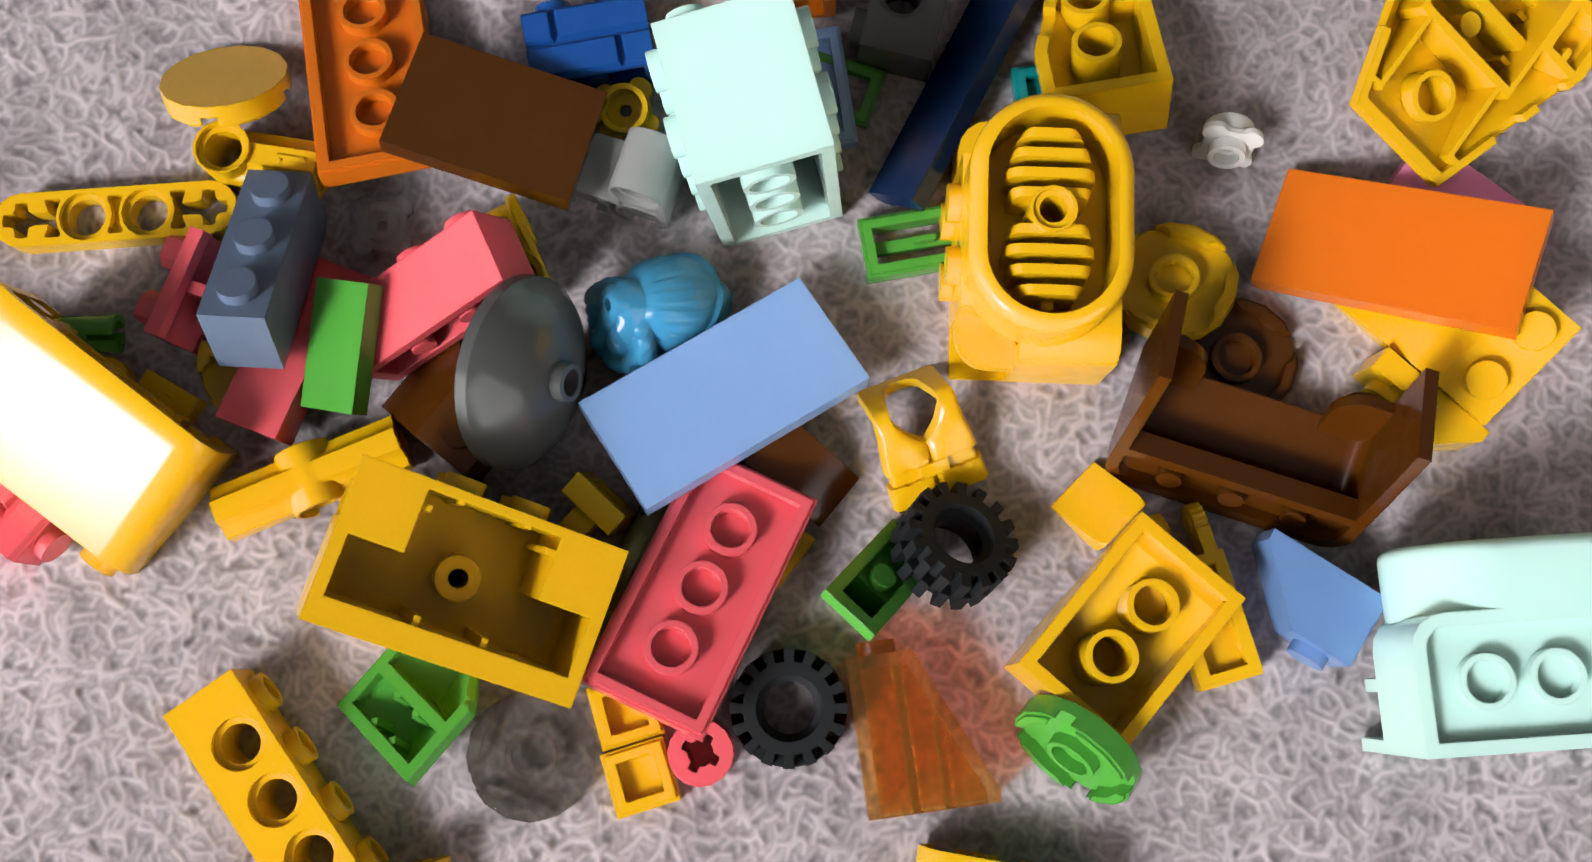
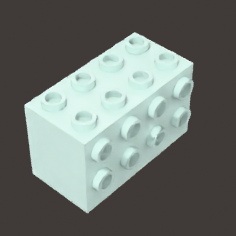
M729 0L709 7H705L702 4H687L670 11L664 20L650 23L657 49L646 51L645 57L656 93L660 94L666 115H669L663 118L671 151L674 159H678L684 178H687L692 195H695L699 210H707L723 247L739 245L843 216L838 172L844 170L840 155L842 149L838 136L840 128L836 116L838 107L828 72H820L822 67L817 50L819 42L809 6L805 5L795 8L793 0Z

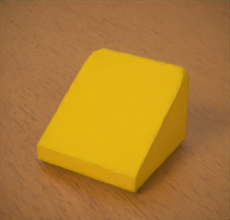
M1093 462L1050 508L1095 551L1106 547L1145 507L1147 502L1127 485Z

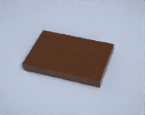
M423 32L379 139L382 152L568 211L603 115L608 92Z

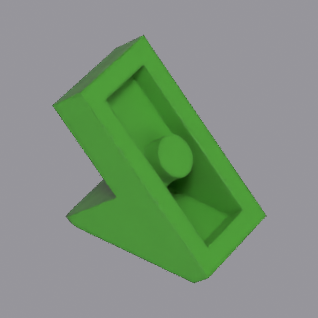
M894 519L875 536L820 595L869 642L911 596V590L917 584L913 577L902 582L896 573L903 566L904 561L892 562L890 551L895 547L896 543L890 542L892 531L897 527V522Z

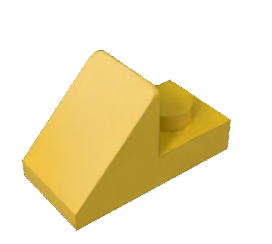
M1387 347L1367 358L1352 377L1364 386L1361 392L1371 393L1380 399L1396 403L1421 373L1394 350ZM1438 388L1433 451L1458 450L1482 442L1490 432Z

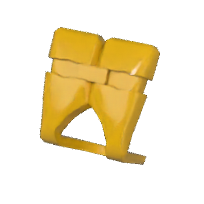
M932 365L923 366L857 393L858 403L872 422L882 472L889 479V483L885 484L892 508L896 512L903 513L907 511L921 492L928 487L932 490L937 483L947 482L949 489H951L956 482L967 483V487L986 480L989 474L983 456L978 448H974L977 441L962 413L955 392ZM906 387H919L936 398L934 416L922 436L903 430L890 419L886 399L890 394Z

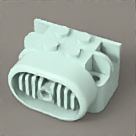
M1592 532L1442 542L1390 549L1379 555L1377 571L1384 624L1379 627L1373 639V660L1376 677L1364 678L1365 692H1378L1383 736L1361 738L1363 751L1428 760L1592 748Z

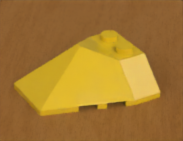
M1386 0L1349 106L1429 187H1439L1497 144L1495 138L1516 123L1528 121L1540 112L1539 106L1557 92L1569 90L1584 79L1592 67V2L1590 0Z

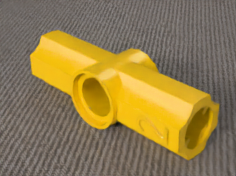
M388 416L332 440L329 438H315L292 445L275 455V463L209 489L210 501L208 503L215 522L220 526L227 540L236 542L294 517L296 519L316 517L320 515L319 508L341 500L346 486L355 475L363 454L407 470L414 469L413 456L405 435L397 420L392 416Z

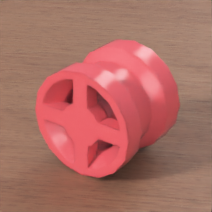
M715 720L712 721L703 742L677 730L671 737L667 750L669 766L675 776L685 784L695 787L713 785L723 779L732 766L735 755L734 740L728 729Z

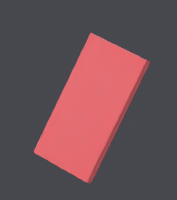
M737 463L672 501L588 661L581 684L703 742L816 508L818 500Z

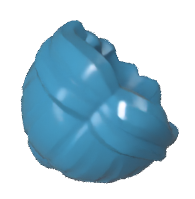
M673 253L644 259L634 265L625 276L606 277L595 282L586 290L584 295L585 312L588 316L587 332L590 336L589 346L593 348V352L597 357L604 359L605 366L619 374L623 373L626 375L727 319L732 309L731 292L719 279L715 267L701 255L692 253Z

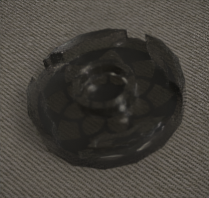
M517 692L507 695L484 711L471 731L466 761L468 772L471 773L472 782L477 788L475 790L485 805L504 818L532 823L557 817L580 801L594 779L599 752L594 728L579 706L573 703L570 709Z

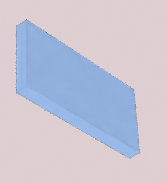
M798 278L578 403L581 413L644 512L649 516L868 386L870 377L802 280Z

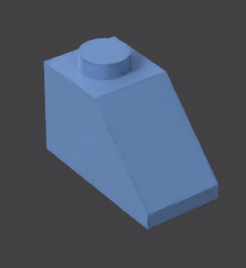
M1276 528L1257 533L1251 543L1273 630L1276 634L1290 642L1286 652L1299 662L1318 671H1322L1325 665L1329 667H1351L1383 612L1381 594Z

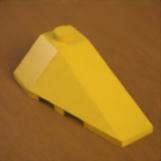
M1044 0L1042 23L1034 50V62L1041 93L1075 96L1095 105L1105 113H1118L1121 116L1122 133L1124 135L1166 129L1168 126L1173 75L1152 1Z

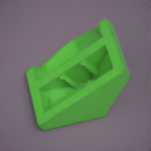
M387 648L337 706L407 783L415 786L476 716L480 679Z

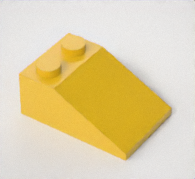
M1535 287L1532 288L1516 340L1332 304L1383 349L1390 347L1418 372L1422 373L1425 368L1438 371V388L1483 426L1582 329Z
M1142 511L1047 613L1004 665V668L1035 695H1055L1075 702L1099 716L1117 731L1130 746L1246 598Z

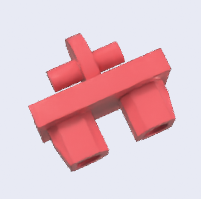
M191 226L186 236H167L159 254L161 266L170 271L162 290L158 292L150 289L142 293L133 312L134 317L145 324L144 332L183 350L198 354L201 340L207 342V339L196 313L220 249L221 241L214 238L208 232Z

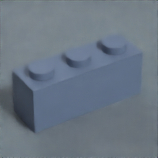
M247 170L196 313L219 366L285 368L326 234L327 220L311 172Z

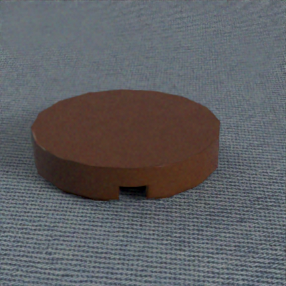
M1242 297L1235 298L1233 308L1221 326L1201 339L1193 340L1205 349L1208 356L1206 372L1203 377L1282 401L1293 387L1299 365L1297 351L1294 352L1293 344L1289 338L1292 334L1286 323L1266 305Z

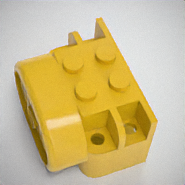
M1043 93L1021 98L1002 108L989 121L978 122L968 128L961 137L959 146L952 157L951 183L947 184L945 203H941V218L939 221V240L952 241L951 246H946L944 263H940L938 272V301H949L948 380L1097 385L1115 369L1119 361L1122 344V296L1129 285L1134 267L1135 172L1132 153L1122 133V121L1118 113H1105L1083 99L1066 94Z
M363 454L355 475L346 486L336 513L332 516L295 611L298 619L571 709L629 551L548 522L551 509L533 501L514 495L512 497L502 495L499 503L483 498L487 485L450 471H447V473L439 471L437 479L434 480ZM459 568L460 577L458 581L450 585L448 581L450 572Z

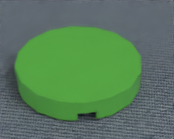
M1037 694L1026 702L1015 717L1016 727L1022 728L1017 735L1022 749L1042 771L1063 787L1065 785L1071 789L1077 782L1091 789L1086 795L1089 800L1096 803L1114 805L1128 800L1139 784L1142 767L1136 753L1117 731L1099 716L1077 703L1055 695Z

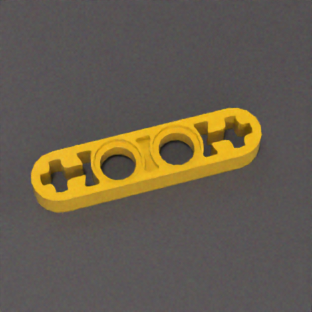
M212 180L20 193L8 197L0 204V240L18 251L28 254L164 245L167 236H186L191 226L204 230L221 241L225 235L238 194L225 184ZM215 197L227 207V212L218 213L215 218V224H211L202 215H184L180 199L183 198L182 203L190 210L211 208L212 198ZM154 201L164 202L168 213L163 225L156 230L143 231L138 222L139 213L142 208ZM90 206H102L105 212V220L101 229L91 235H80L77 229V219L80 213ZM27 211H29L41 220H56L58 230L48 224L33 225L28 228L26 237V235L15 230L16 223L26 221Z

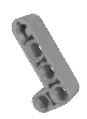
M631 127L625 141L596 132L572 202H576L577 197L598 203L597 210L632 221L636 215L655 221L654 228L667 229L684 181L678 159H674L667 135L644 127Z

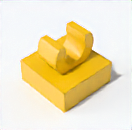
M577 472L561 490L576 507L560 522L559 526L592 537L600 528L607 535L621 534L633 522L637 514L594 472Z

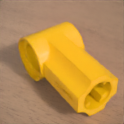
M218 120L208 123L200 129L193 141V155L197 164L216 181L225 184L234 192H240L248 169L311 172L320 200L325 191L328 190V188H324L318 177L314 141L244 131L239 125L230 127L219 126ZM242 149L240 157L236 162L227 167H222L225 156L233 150Z

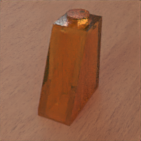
M894 638L857 643V657L845 658L844 665L865 812L868 820L1002 802L1001 789L912 649L896 651Z

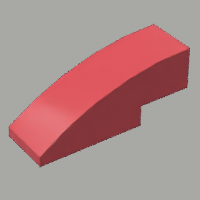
M318 257L285 368L238 367L215 417L292 446L308 410V407L300 405L316 279L321 277L361 282L371 277Z

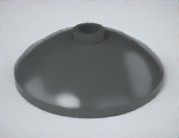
M521 274L508 278L497 285L477 308L461 344L454 383L457 422L469 451L477 460L488 467L504 471H518L539 461L564 436L577 411L578 402L581 401L587 373V356L582 321L567 292L550 278Z

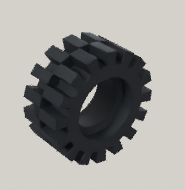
M947 482L937 483L932 490L929 487L925 489L896 523L897 527L891 534L890 542L896 543L895 547L890 551L892 562L904 561L903 566L896 573L902 582L910 577L915 579L917 584L912 588L911 592L918 598L927 590L933 593L930 604L939 608L948 599L951 610H961L967 603H969L970 607L980 603L1008 576V573L1014 568L1017 558L1012 555L1019 549L1018 539L1007 538L1015 529L1011 518L1000 521L997 516L1004 508L998 501L991 507L983 503L988 493L980 488H977L971 496L967 495V483L956 482L949 489ZM935 528L946 529L958 535L967 544L973 562H961L947 554L937 541Z
M783 648L762 654L743 669L732 689L729 714H731L734 733L743 744V748L750 755H754L762 763L771 767L774 765L783 767V769H795V767L804 765L807 767L816 763L818 759L828 755L835 748V744L840 736L842 737L846 728L848 702L843 682L828 662L811 652L795 648ZM786 681L797 682L810 691L815 703V712L810 724L802 731L793 734H785L773 729L766 721L763 712V703L768 691L776 684Z

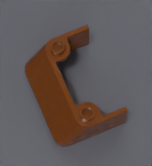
M1176 290L1142 349L1110 442L1105 468L1107 472L1122 483L1186 505L1199 502L1205 511L1264 530L1276 528L1290 538L1321 547H1340L1353 542L1432 462L1439 383L1438 371L1425 368L1396 403L1380 399L1371 393L1355 392L1334 400L1323 414L1203 377L1208 361L1205 349L1190 337L1181 334L1189 293Z

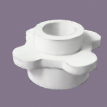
M1234 112L1219 113L1213 115L1205 122L1202 130L1203 138L1201 142L1195 143L1192 146L1191 154L1194 158L1208 160L1211 165L1217 168H1246L1252 163L1251 154L1253 150L1264 144V134L1259 129H1256L1252 120L1245 115Z

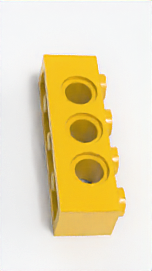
M230 669L163 716L256 862H313L310 855V846L316 835L326 838L331 843L334 851L333 862H390L382 846L373 837L367 836L364 839L361 837L349 816L355 813L350 797L337 782H325L313 763L319 758L315 744L302 728L295 726L291 729L278 710V707L284 702L283 697L275 683L263 672L255 675L252 669ZM248 725L253 726L258 731L261 739L260 750L252 760L247 758L240 748V736ZM281 780L291 783L297 793V803L290 815L282 812L275 802V790Z

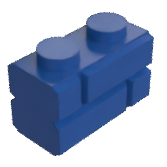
M549 0L537 5L535 12L521 14L520 18L529 67L593 88H598L602 84L612 86L617 83H630L635 77H642L649 83H653L645 57L646 51L654 49L645 0H595L594 2L572 6L564 0Z

